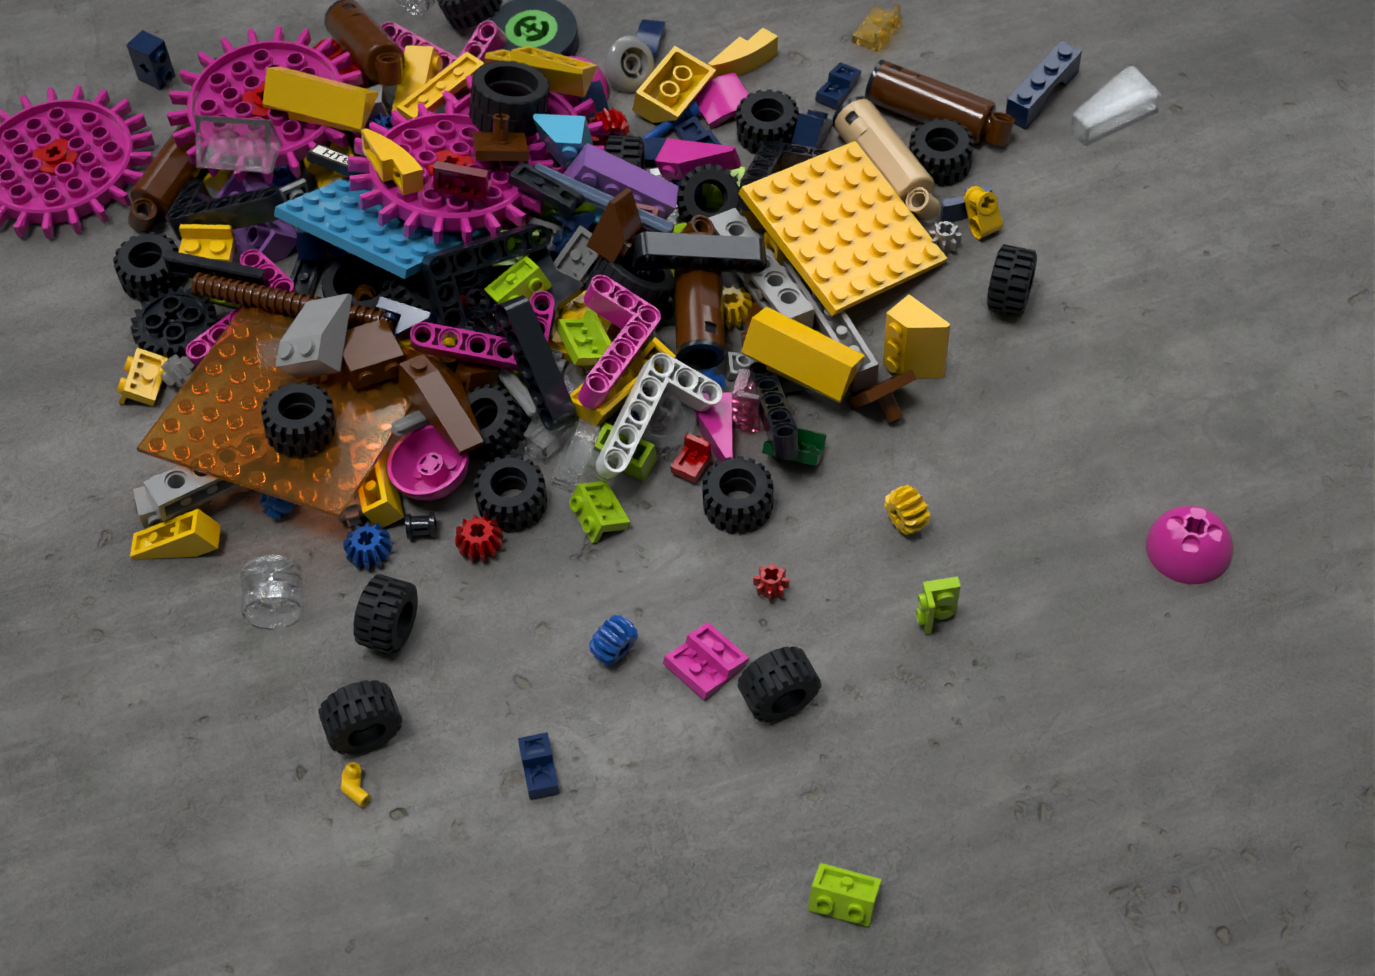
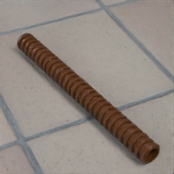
M200 272L196 273L191 285L192 293L195 296L201 295L204 298H216L219 301L225 300V302L229 303L232 301L234 304L240 303L244 306L248 304L249 307L256 306L258 309L264 308V310L280 311L283 314H295L296 316H298L307 301L322 299L319 296L314 298L313 295L306 296L304 293L298 294L294 291L290 293L289 290L282 291V289H274V287L270 286L267 288L265 285L259 286L255 283L251 285L250 282L243 283L240 280H227L225 277L219 278V276L204 275ZM351 303L347 327L351 325L354 328L384 319L383 313L380 310L378 311L377 308L372 307L370 309L368 306L362 308L361 305L356 304L354 306ZM385 318L394 335L398 322ZM418 333L415 339L422 341L426 333Z

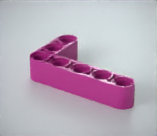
M487 20L477 27L459 57H456L394 22L388 21L381 25V28L403 52H405L406 46L411 45L434 47L442 58L443 65L441 71L466 52L475 57L480 54L478 59L485 63V54L501 50L506 42V36L493 21Z
M250 249L241 255V265L265 269L270 287H274V289L279 288L282 291L289 290L290 293L292 291L297 292L294 282L261 251ZM248 304L246 306H239L187 345L186 354L195 365L193 369L198 374L210 373L270 329L275 321L278 319L281 321L285 314L280 313V311L264 310V308L258 309L256 306L249 307Z
M596 275L592 278L583 298L584 303L589 309L622 330L587 375L579 391L578 400L584 407L589 409L598 408L649 341L661 319V314L656 307L605 275Z
M538 291L532 295L530 303L548 343L554 310V298L549 292ZM543 301L549 308L545 311H539L535 308L534 304ZM427 322L416 323L410 331V343L417 352L520 372L513 354L509 358H501L497 353L501 348H507L511 351L505 337ZM424 332L430 336V339L425 343H421L415 339V336L418 333ZM446 338H454L458 344L453 348H448L442 342ZM474 343H480L484 346L485 350L481 353H475L470 349V346Z

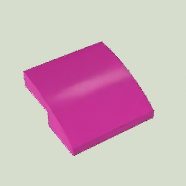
M730 73L709 80L695 97L694 101L710 127L714 129L732 116L736 119L737 106L740 105V101L743 98H747L748 92L736 74Z
M707 622L689 633L684 644L665 655L663 664L705 700L733 678L746 665L749 657Z

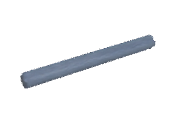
M536 164L534 167L579 191L584 196L586 202L605 210L609 201L614 198L607 193L542 164ZM637 207L644 228L653 232L673 233V223Z

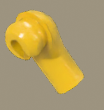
M350 762L345 766L341 774V791L362 808L369 803L371 795L360 787L361 766L358 763Z

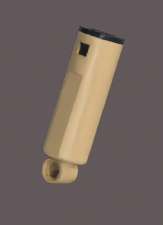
M856 96L844 102L832 118V125L846 144L853 141L857 142L911 212L924 221L936 217L940 209V203L932 195L934 191L932 177L868 98Z

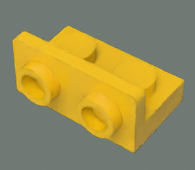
M180 225L179 232L182 238L179 249L180 253L232 263L236 240L230 225Z
M140 348L136 349L133 357L128 356L123 371L128 372L127 377H121L116 391L121 394L118 403L124 405L127 397L153 406L162 381L160 376L164 373L161 365L168 358Z

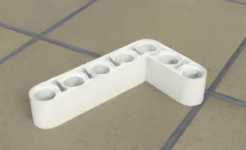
M655 354L643 365L598 456L595 465L598 474L603 478L612 479L625 470L663 391L695 410L707 411L721 400L722 389L720 385L668 354ZM654 364L661 367L662 374L655 370ZM678 377L685 381L686 387L679 384ZM642 387H645L650 391L651 397H648L643 393ZM702 391L709 395L710 401L703 398ZM631 410L638 413L639 421L632 418ZM619 434L627 438L628 445L620 441ZM607 458L615 461L616 469L608 465Z

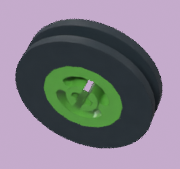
M512 0L502 5L489 19L506 36V42L502 48L504 50L511 51L512 49L531 46L567 57L575 56L577 53L579 38L576 18L566 5L557 0Z

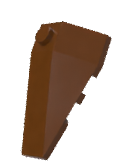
M425 354L399 363V388L459 456L484 445L462 382L445 363Z

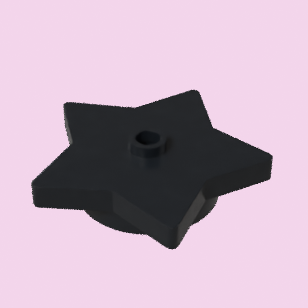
M546 247L533 252L528 257L540 267L552 284L546 291L554 298V310L548 337L552 339L555 325L564 306L584 292L585 286L583 282L557 271ZM513 265L488 267L487 272L491 281H495ZM543 301L534 304L535 308L539 311H545L549 308Z

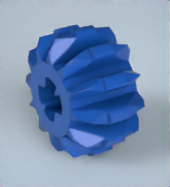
M367 521L364 527L356 524L355 531H347V539L343 541L346 559L349 563L353 562L357 569L364 565L365 569L369 571L371 565H376L380 568L381 560L389 561V552H392L393 549L392 541H390L391 537L387 529L383 530L379 523L371 526Z
M621 615L611 616L609 620H605L601 627H598V631L593 635V639L589 643L590 652L600 663L603 662L606 666L615 665L634 646V642L638 638V629L633 626L632 622Z

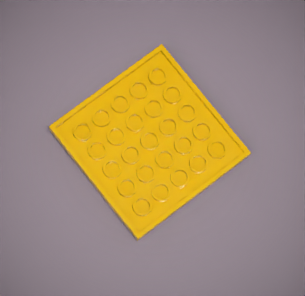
M856 141L745 185L738 192L831 316L943 265L947 260L945 254L936 243L932 242L933 239Z

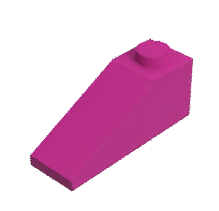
M669 138L666 139L655 160L662 178L680 181L694 168L702 167L705 164H711V166L717 164L722 166L721 169L734 170L741 166L736 148L733 146Z
M732 392L722 393L721 400L707 411H698L693 408L694 421H699V432L711 444V451L716 459L722 463L725 462L727 457H732L733 460ZM702 393L703 398L710 401L709 395Z

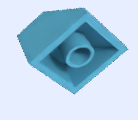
M534 114L533 119L541 142L546 143V150L563 169H567L587 143L593 145L585 116Z

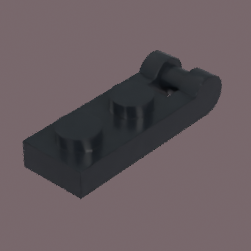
M522 162L509 174V184L556 208L564 218L571 217L576 209L585 202L582 193L525 162Z

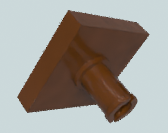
M499 114L493 115V132H472V145L476 161H529V149L525 134L509 133V115L502 114L501 124Z
M909 370L892 376L847 400L851 409L878 401L887 422L890 423L904 416L893 393H895V390L917 380L913 370Z

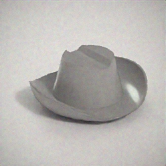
M632 35L619 38L611 46L605 58L604 70L606 77L615 88L625 92H636L655 70L654 58L649 47L642 40Z

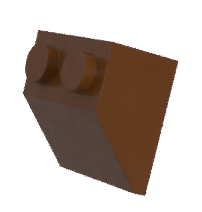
M626 188L609 201L586 245L612 263L620 257L625 258L632 249L634 238L643 227L631 189Z

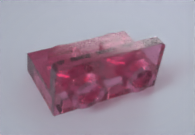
M739 369L732 391V427L743 431L759 432L760 396L753 394L755 383L751 382V370Z

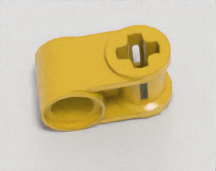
M979 186L969 188L965 193L964 202L969 219V228L974 237L982 239L1003 228V220L1000 215L997 196L992 192H985Z

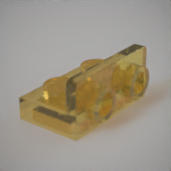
M895 4L891 11L874 6L852 34V43L878 52L883 44H887L894 29L897 30L902 22V16L900 15L901 6Z

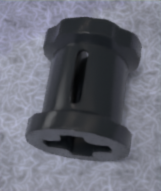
M435 512L421 516L406 514L405 527L407 539L420 535L436 537L437 524Z

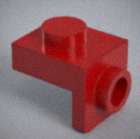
M687 433L684 437L683 449L670 466L671 473L696 483L712 459L711 444L703 437Z

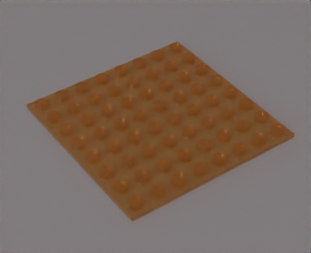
M247 304L242 306L137 446V451L330 516L341 518L395 435L390 430L392 427L391 423L408 415L414 404L399 388V376L353 390L342 366L340 372L301 379H297L276 367L280 340L297 316L295 314H283L280 311L264 310V308L258 309L256 306L249 307ZM399 346L404 354V361L424 354ZM425 354V355H427V356H429V357H432V358H434V359H436V360L442 362V361H441V358H438V357H435V356H432V355ZM292 382H296V384L308 382V385L316 384L319 385V389L324 388L328 396H331L337 426L336 435L332 437L333 441L330 445L325 444L324 450L314 451L315 454L310 456L308 454H303V457H296L294 454L285 456L284 452L278 453L274 450V446L271 447L268 444L261 407L263 406L264 399L270 398L269 393L273 390H279V386H288Z

